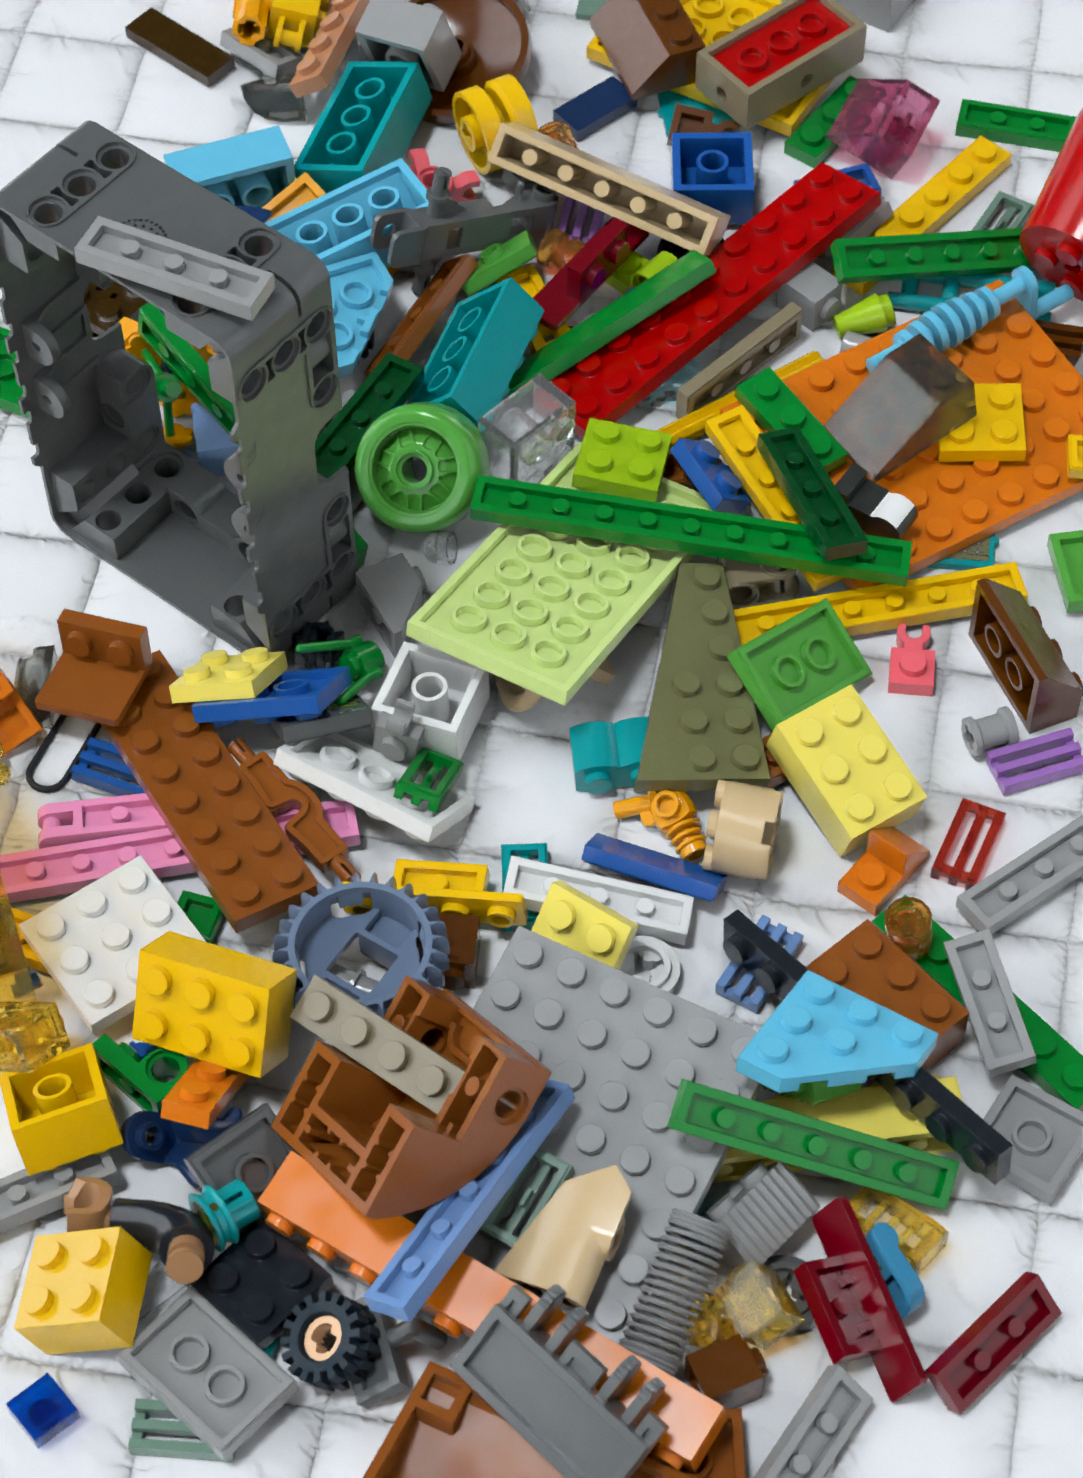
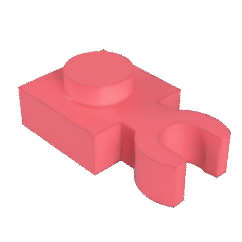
M906 623L899 624L896 636L897 647H891L888 693L932 697L935 650H927L931 636L929 625H923L920 637L911 638L906 634Z

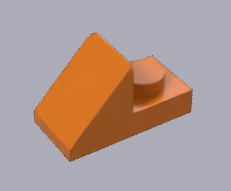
M893 826L873 829L868 834L866 852L838 881L837 892L873 916H876L929 857L930 850Z

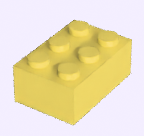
M852 684L777 724L766 744L767 749L840 858L866 844L871 830L896 827L914 817L928 797Z

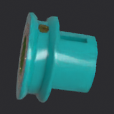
M235 1179L218 1190L206 1184L201 1194L191 1193L188 1196L191 1211L199 1214L210 1228L215 1249L219 1252L224 1250L228 1242L238 1243L240 1240L238 1230L260 1217V1211L252 1193L245 1183L239 1179Z

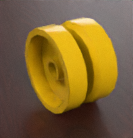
M510 74L486 81L484 90L475 85L454 93L452 109L458 136L468 159L482 175L502 169V167L487 161L501 123L517 122L539 132L531 103L523 87Z

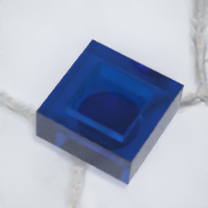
M46 1373L6 1403L10 1415L37 1449L80 1418L78 1409L49 1373Z

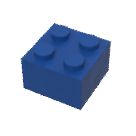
M672 133L671 190L730 215L728 224H746L753 218L754 203L752 133Z

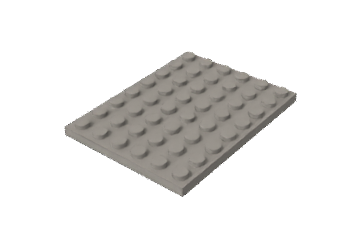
M518 926L473 1009L551 1070L550 1080L569 1084L575 1096L574 1101L539 1148L573 1165L575 1171L570 1179L617 1165L633 1193L624 1213L626 1224L620 1245L613 1259L610 1262L605 1260L585 1307V1310L590 1314L589 1320L585 1325L619 1344V1339H630L631 1336H624L623 1330L634 1331L635 1327L628 1328L626 1322L639 1321V1318L633 1320L630 1317L629 1313L637 1312L634 1310L633 1305L636 1303L647 1305L648 1303L647 1301L640 1303L636 1296L644 1295L640 1287L647 1286L644 1283V1278H651L647 1273V1270L654 1269L650 1262L653 1260L658 1261L654 1253L661 1252L657 1245L664 1243L661 1239L662 1235H668L664 1227L671 1226L668 1223V1219L671 1218L672 1209L677 1208L695 1215L697 1214L730 1149V1146L667 1127L681 1078L755 1100L762 1084L735 1071L738 1056L756 1035L757 1031ZM536 1159L497 1227L504 1229L542 1164L541 1161ZM553 1168L514 1236L519 1237L558 1170ZM431 1205L401 1216L417 1225ZM478 1230L463 1250V1253L495 1271L511 1250V1247L507 1246L506 1248L499 1244L496 1239L488 1238ZM676 1233L677 1235H679V1236H681V1237H683V1238L685 1237V1235ZM335 1257L332 1263L335 1270L355 1279L348 1273L350 1265ZM511 1280L539 1298L543 1296L541 1289ZM562 1305L558 1307V1309L567 1314L572 1311V1309ZM420 1309V1310H419L420 1312H422V1313H424V1314H426V1315H428V1316H430V1317H432V1318H435L433 1315L429 1314L428 1312L424 1311L423 1309Z

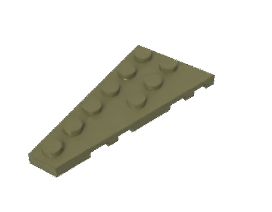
M680 563L633 791L716 790L718 780H729L768 787L771 778L754 701L726 656L739 648L741 643L723 563Z

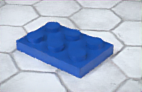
M349 666L284 671L256 698L202 701L194 703L191 707L195 723L212 722L214 727L230 726L244 719H254L256 724H266L274 722L283 716H295L298 721L312 720L320 717L324 709L337 701L338 696L352 684Z

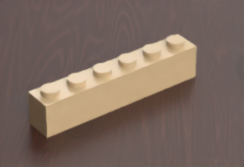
M504 122L500 124L487 161L690 251L695 250L704 256L710 255L712 250L720 245L731 217L517 122Z

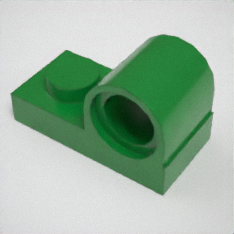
M105 1033L92 1043L104 1076L143 1111L161 1113L163 1099L189 1068L184 1054L165 1048L155 1049L140 1060L136 1052L128 1044L121 1042L118 1045ZM176 1076L172 1081L159 1082L163 1077Z

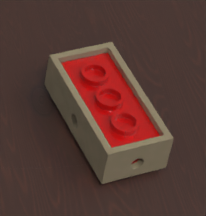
M786 0L698 51L696 57L695 88L745 130H748L864 60L867 25L836 0Z

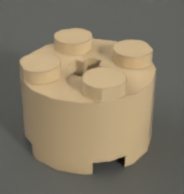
M718 780L714 806L720 807V811L711 809L709 813L706 837L714 840V844L707 843L702 869L747 879L758 880L759 878L768 880L775 852L774 844L777 827L780 825L784 793L768 787L729 780Z

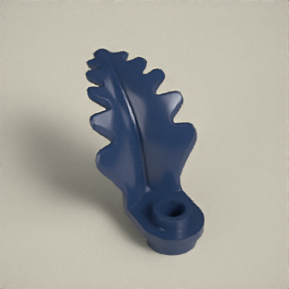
M232 1107L222 1118L217 1117L208 1130L161 1118V1113L139 1111L123 1122L120 1131L124 1143L121 1145L131 1157L137 1160L174 1165L191 1186L200 1187L183 1159L242 1119V1110L238 1107Z

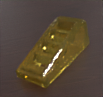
M864 1186L849 1201L864 1236H866V1233L885 1212L892 1216L887 1224L892 1226L894 1230L900 1224L906 1227L904 1232L898 1237V1247L917 1275L946 1247L949 1234L947 1229L931 1217L892 1194ZM870 1200L874 1201L878 1206L866 1218L857 1214ZM916 1235L921 1241L912 1248L907 1243Z

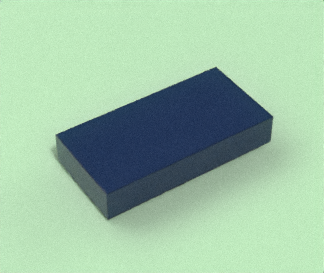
M611 76L554 109L553 121L579 141L637 107L638 99L632 100L624 85L614 76Z

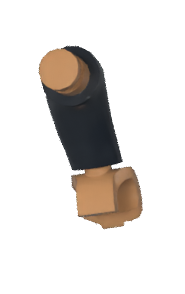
M77 1177L69 1193L64 1195V1214L67 1216V1232L122 1227L146 1249L160 1256V1260L166 1266L168 1276L177 1283L189 1284L195 1282L200 1278L203 1270L213 1261L215 1244L212 1231L199 1214L186 1208L154 1200L127 1198L115 1199L112 1206L111 1185L104 1180L93 1177Z

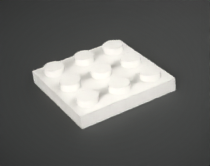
M141 855L19 924L21 935L93 1035L134 1012L140 949L168 931L205 941Z

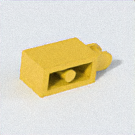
M273 0L266 38L274 39L273 47L279 48L281 44L294 47V52L300 53L301 46L308 48V44L314 39V35L320 29V22L326 17L330 0Z

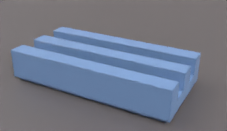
M762 914L756 925L778 944L785 945L784 949L794 957L803 944L804 935L796 931L792 935L787 932L786 926L780 923L774 926L770 924L771 918ZM731 961L717 981L715 992L757 1014L770 993L766 992L759 985L752 997L745 995L756 979L748 970L736 988H732L731 985L744 967L736 965Z

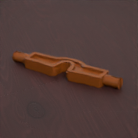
M237 738V744L233 740L228 746V751L241 764L239 766L240 772L250 781L272 815L276 817L293 809L300 810L285 824V832L289 840L305 853L322 873L325 874L332 870L341 881L352 882L353 874L356 872L361 879L360 872L348 861L347 845L325 821L322 805L317 795L303 783L289 779L278 766L273 764L274 761L266 752L262 751L256 755L243 738Z

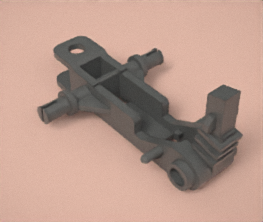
M437 167L434 169L432 187H429L426 192V199L429 201L428 206L380 212L373 220L370 244L378 250L389 248L387 262L391 267L403 268L412 266L415 275L411 289L414 293L421 294L429 284L431 275L436 273L437 263L444 257L482 251L495 243H500L501 245L525 230H528L535 244L544 243L546 238H549L553 228L559 201L556 191L504 169L501 180L513 191L514 196L503 205L493 206L485 198L456 202L451 198V193L448 190L452 175L451 170L446 167H440V169ZM393 224L391 232L382 235L383 229L387 225Z

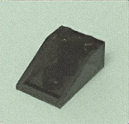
M919 333L887 354L824 424V427L848 452L847 457L854 464L867 470V476L876 483L977 415L974 381Z

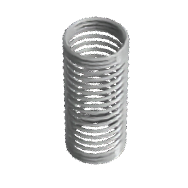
M677 1208L672 1209L671 1218L668 1219V1223L671 1226L664 1227L665 1232L668 1234L661 1236L664 1243L657 1245L661 1252L654 1253L658 1261H651V1266L654 1269L647 1270L651 1278L643 1279L647 1286L640 1287V1290L644 1295L636 1296L640 1303L645 1301L648 1303L647 1305L637 1303L633 1305L634 1310L637 1312L629 1313L630 1317L633 1320L639 1318V1321H627V1327H635L634 1331L623 1330L624 1336L631 1335L630 1339H619V1345L673 1377L676 1376L675 1372L678 1371L679 1362H682L681 1358L643 1340L680 1354H684L685 1350L646 1331L683 1345H688L689 1343L687 1340L656 1327L649 1322L688 1337L692 1336V1333L651 1313L691 1328L696 1326L694 1323L654 1304L679 1312L693 1319H699V1316L656 1295L679 1302L698 1311L703 1309L700 1305L683 1299L659 1286L687 1295L701 1302H705L706 1299L661 1277L687 1285L705 1294L709 1293V1290L666 1269L663 1270L662 1267L711 1285L713 1284L712 1280L688 1271L670 1261L667 1262L666 1259L687 1265L713 1277L716 1276L715 1271L671 1253V1251L692 1257L715 1268L720 1267L719 1263L693 1253L673 1242L689 1246L714 1258L723 1259L722 1254L693 1243L676 1233L694 1238L722 1251L727 1250L726 1246H728V1241H730L732 1236L731 1231L727 1228Z

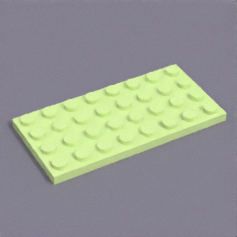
M579 442L539 484L595 492L571 487L573 472L582 443ZM662 478L656 502L713 511L700 492L667 478ZM500 524L407 621L406 636L565 706L676 578L680 563H689L696 554Z

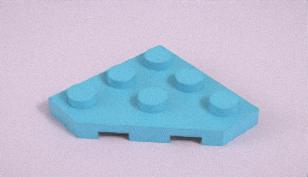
M376 251L326 266L331 283L339 378L353 374L392 292L393 278Z
M807 970L737 1058L735 1071L778 1093L799 1091L801 1083L825 1081L827 1087L866 1083L867 1076L892 1073L894 1079L914 1077L936 1047L939 1033Z

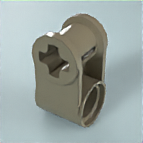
M718 558L715 563H723L733 609L792 600L799 592V579L796 575L798 570L777 569L774 566ZM782 580L784 581V591H780V581Z

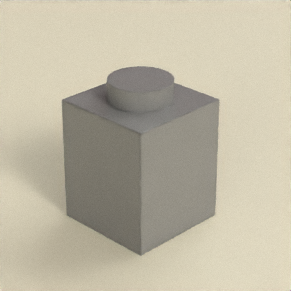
M812 261L778 289L776 307L781 310L791 302L797 304L803 309L801 324L813 332L824 322L832 321V316L840 312L843 284H838L836 277Z

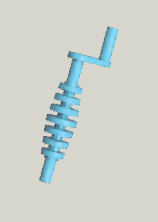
M1020 266L1012 271V280L993 291L983 286L975 289L973 292L962 294L959 298L954 297L946 300L944 303H938L931 307L930 311L923 313L918 317V320L908 324L905 330L902 329L893 336L892 346L866 359V367L874 375L900 360L910 365L918 362L920 358L926 359L935 353L947 351L949 347L954 348L974 335L976 330L978 331L986 326L988 321L997 318L1001 312L1000 305L1013 298H1016L1036 321V318L1073 299L1074 292L1068 284H1064L1038 299L1039 286L1036 277L1028 267Z

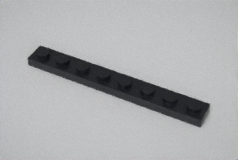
M738 909L724 918L723 949L727 957L734 964L742 965L754 975L766 992L774 993L783 1001L808 969ZM922 1066L914 1077L894 1079L892 1073L867 1076L868 1080L877 1082L885 1089L899 1108L904 1111H910L923 1122L929 1133L936 1140L946 1142L954 1149L973 1172L981 1173L994 1185L1009 1175L1013 1144Z

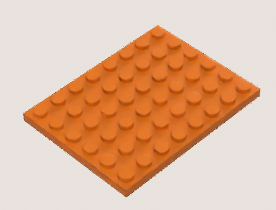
M998 279L985 286L993 291L1004 284ZM1016 298L1000 305V315L994 320L988 321L986 326L978 331L976 330L974 335L964 340L960 345L954 348L949 347L947 351L935 353L926 359L920 358L918 362L909 365L900 360L873 375L868 371L865 361L892 346L893 336L900 330H905L906 326L912 321L918 320V317L782 380L848 452L846 463L828 473L834 485L854 463L868 471L867 479L889 490L890 493H898L905 496L915 505L918 517L900 539L912 542L908 576L1083 490V479L1067 478L1066 457L1068 434L1083 435V377ZM1021 383L1027 450L1025 461L974 460L939 462L935 385ZM739 401L729 404L720 409V414L742 404ZM871 403L878 404L850 429L838 421L852 419L856 415L857 407ZM747 410V412L750 414V416L752 417V419L754 420V422L756 423V425L759 427V429L761 430V432H762V433L767 432V431H765V429L756 421V419L752 416V414ZM851 578L841 579L849 590L883 584Z

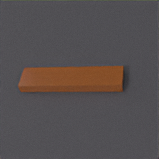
M470 254L456 257L442 264L366 368L364 373L366 377L370 375L388 352L409 361L477 267L478 263Z

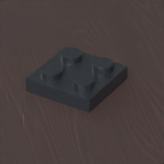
M261 1217L240 1236L238 1243H232L203 1270L200 1278L193 1283H189V1286H192L264 1351L286 1330V1328H283L286 1319L295 1321L297 1316L291 1310L296 1304L306 1308L305 1297L312 1294L319 1298V1291H328L334 1283L329 1272L290 1239L265 1223L266 1219Z

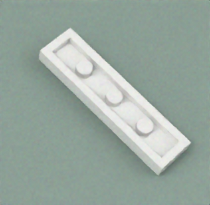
M511 856L503 893L522 894L527 910L540 912L552 882L562 880L637 923L639 927L636 934L651 936L682 945L685 944L692 913L693 896Z

